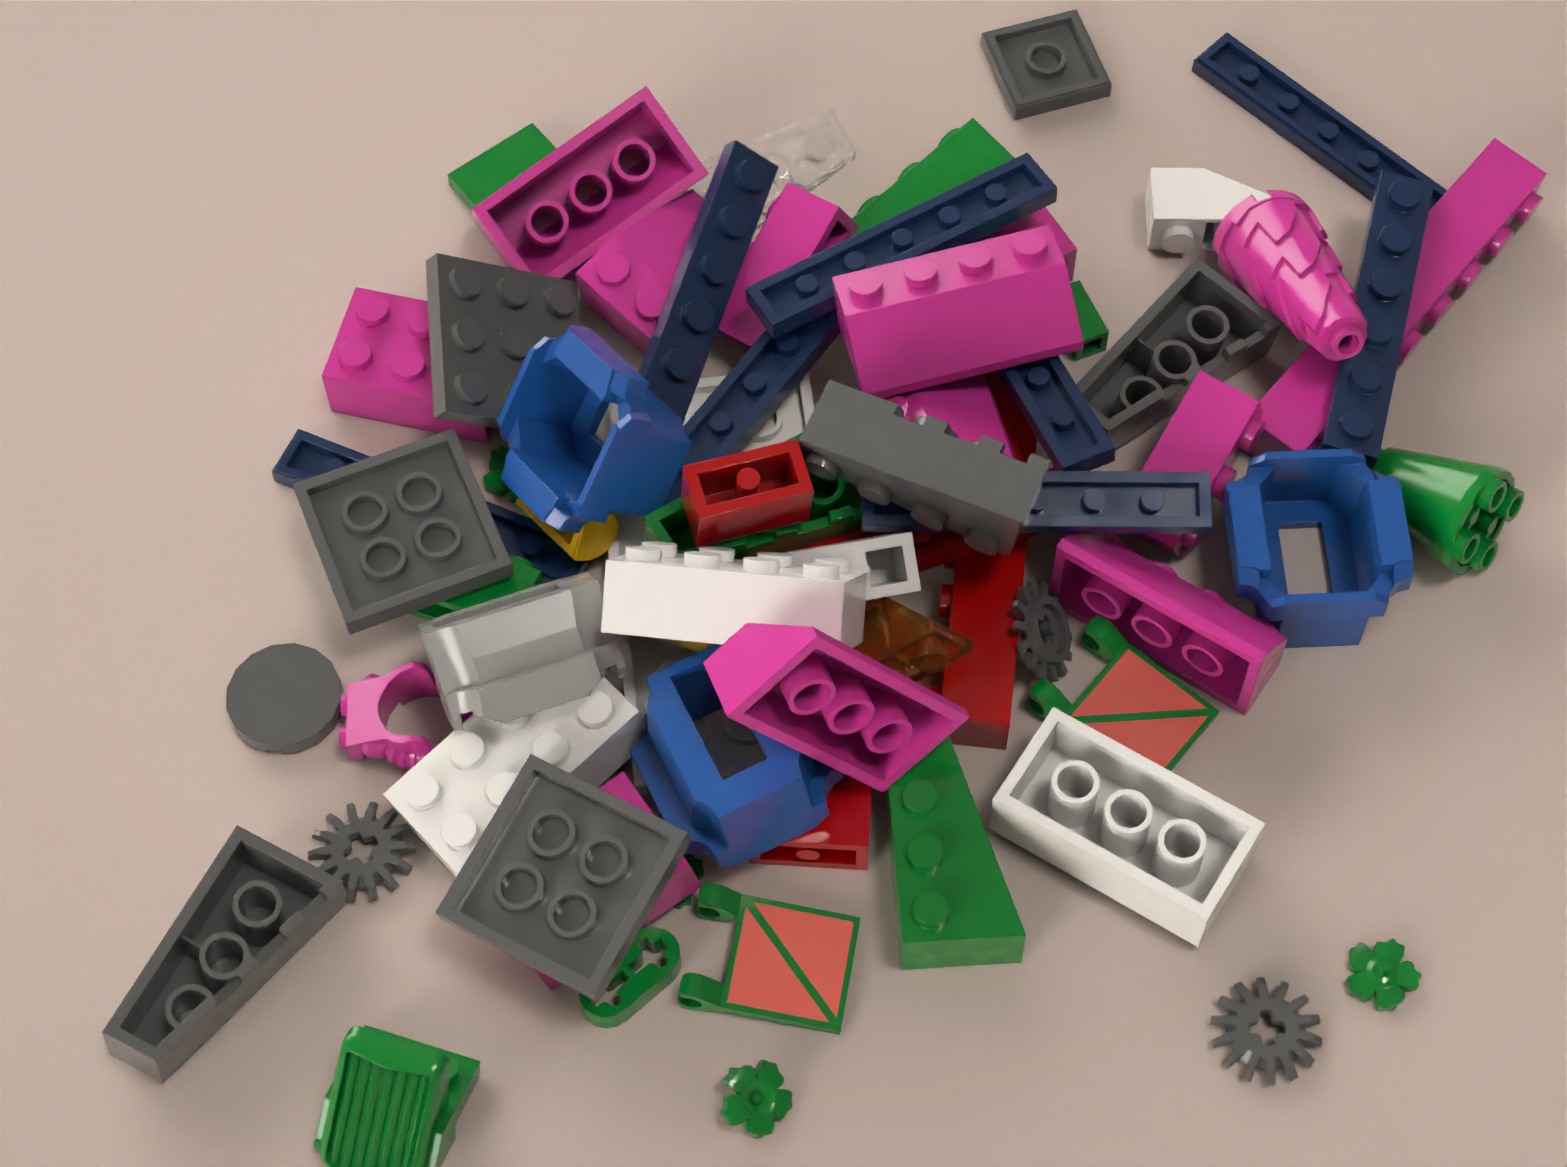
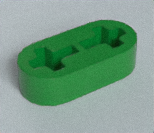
M658 927L640 930L606 989L608 992L613 991L626 981L617 991L619 1004L612 1007L609 1003L603 1002L595 1006L597 1001L579 992L581 1009L586 1019L598 1027H617L626 1022L668 987L679 975L681 968L679 943L674 935ZM648 948L653 953H658L662 949L665 950V965L659 968L657 965L650 963L635 974L643 965V950Z

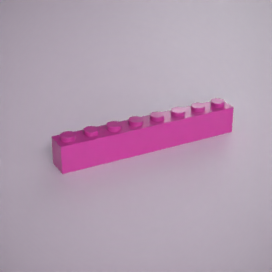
M1496 138L1487 145L1429 210L1399 359L1403 362L1411 356L1423 339L1424 335L1419 331L1424 325L1429 322L1435 327L1443 319L1454 303V299L1450 297L1457 288L1466 292L1484 268L1480 261L1487 253L1495 258L1511 239L1514 233L1510 229L1512 224L1516 220L1525 224L1543 200V197L1537 194L1547 173ZM1311 345L1306 348L1260 400L1263 412L1260 420L1266 422L1259 441L1249 453L1256 457L1272 451L1320 449L1338 361L1328 360Z

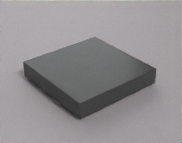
M1077 9L981 33L980 45L1014 121L1111 95L1112 84Z

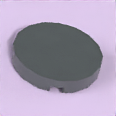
M297 643L276 644L251 654L235 669L227 686L226 709L238 736L254 749L267 753V749L282 751L283 754L300 753L319 744L335 729L341 716L339 711L341 709L340 699L341 695H343V686L332 662L318 650Z

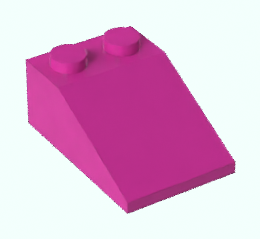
M693 189L615 235L575 273L581 300L643 355H645L704 201V198Z

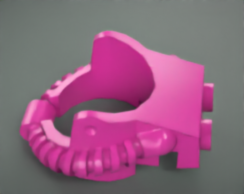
M419 662L407 663L395 668L388 675L379 676L371 673L364 680L348 683L347 694L341 695L340 699L341 715L346 716V727H340L339 745L340 749H346L349 760H366L367 756L369 758L387 759L388 762L394 765L398 764L400 768L412 769L437 746H432L425 736H398L386 729L389 716L399 702L405 705L414 699L422 697L440 698L433 672L427 664ZM473 711L460 714L462 723L474 714Z

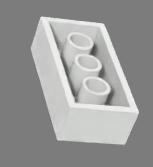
M644 541L642 546H626L625 554L607 559L605 562L601 633L723 645L746 623L814 627L852 648L863 642L868 571L851 570L852 561L848 559L818 557L815 562L793 565V555L787 553L758 552L757 557H744L743 560L734 559L735 549L707 546L699 547V552L688 551L684 552V554H677V544Z
M603 677L593 688L590 696L506 723L495 722L494 719L476 717L472 714L463 722L464 729L454 730L383 795L404 822L411 827L417 836L457 877L530 754L599 787L632 757L629 750L639 744L644 737L646 724L640 712Z
M1053 707L992 800L989 829L1199 947L1254 856L1266 823Z

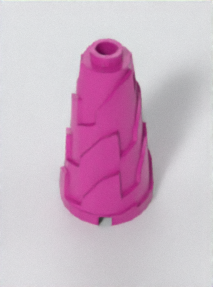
M1266 190L1271 196L1270 198L1257 201L1253 195H1250L1234 206L1219 225L1212 246L1218 254V262L1214 260L1215 264L1224 277L1242 292L1248 294L1263 309L1268 310L1277 317L1299 341L1306 340L1328 360L1341 361L1358 354L1367 338L1366 328L1368 324L1356 304V301H1358L1356 293L1343 275V265L1326 241L1328 238L1327 233L1308 204L1294 193L1285 190Z

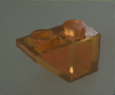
M889 597L879 598L865 606L863 642L853 648L915 682L934 672L947 668L950 663L974 651L973 641Z

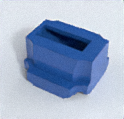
M570 324L566 332L559 339L544 336L536 345L529 348L497 419L500 435L503 440L508 441L510 449L509 452H506L505 465L501 475L502 481L542 522H546L557 530L579 533L582 527L589 521L605 523L609 514L645 516L662 507L692 446V442L684 432L682 419L648 389L649 382L590 328ZM610 402L616 403L618 405L619 422L613 424L604 443L596 435V432Z
M1351 448L1266 452L1265 454L1250 458L1245 477L1240 478L1236 482L1225 484L1222 503L1235 597L1248 598L1254 601L1257 617L1270 622L1280 634L1288 638L1285 648L1359 645L1369 617L1384 616L1389 604V598L1397 592L1409 590L1413 579V553L1401 484L1396 477L1385 476L1376 471L1373 473L1366 466V459L1363 453L1353 451ZM1321 528L1331 593L1288 594L1278 529Z
M715 644L646 677L650 689L647 714H645L647 722L646 731L639 744L629 751L661 819L689 833L692 841L684 855L691 853L703 854L704 852L712 856L720 867L737 866L818 827V824L830 815L826 803L827 795L834 785L844 778V775L836 769L751 729L767 759L724 780L722 779L693 723L723 708L703 664L707 658L722 646L721 644Z

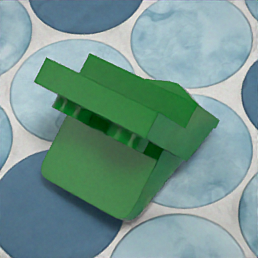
M367 1025L364 1027L352 1026L341 1044L334 1081L324 1097L316 1139L314 1140V1148L320 1150L323 1163L327 1167H441L455 1140L456 1122L480 1077V1061Z

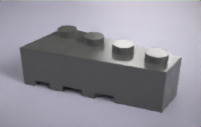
M1196 258L1076 385L1115 449L1176 412L1200 370L1224 382L1266 356L1283 323L1199 258Z
M829 379L799 438V446L808 471L825 480L834 481L838 477L858 486V493L876 504L888 505L889 502L905 508L911 511L910 516L916 522L927 528L942 530L945 527L965 536L964 542L978 552L986 555H996L999 552L1009 557L1039 495L1051 463L1050 459L1031 453L1027 463L1008 457L1004 453L1006 447L1003 442L984 435L981 436L979 442L964 441L958 438L948 422L929 415L927 417L918 416L914 422L904 419V410L898 404Z
M237 825L102 1031L109 1054L164 1083L345 906L343 881Z

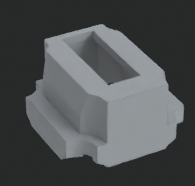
M583 572L454 611L418 624L445 714L455 731L464 729L460 715L473 711L476 717L494 719L495 722L506 723L590 696L593 688L607 674L605 669H608L619 679L627 676L625 661L615 634L601 633L603 594L597 578L587 572Z

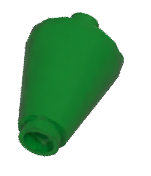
M1388 447L1386 449L1381 448L1377 463L1374 468H1369L1373 473L1376 471L1385 476L1397 478L1401 484L1409 536L1446 569L1456 574L1466 573L1472 568L1479 572H1484L1488 569L1498 551V543L1495 542L1496 538L1500 534L1505 521L1510 522L1517 516L1524 501V492L1514 487L1515 479L1510 471L1497 466Z

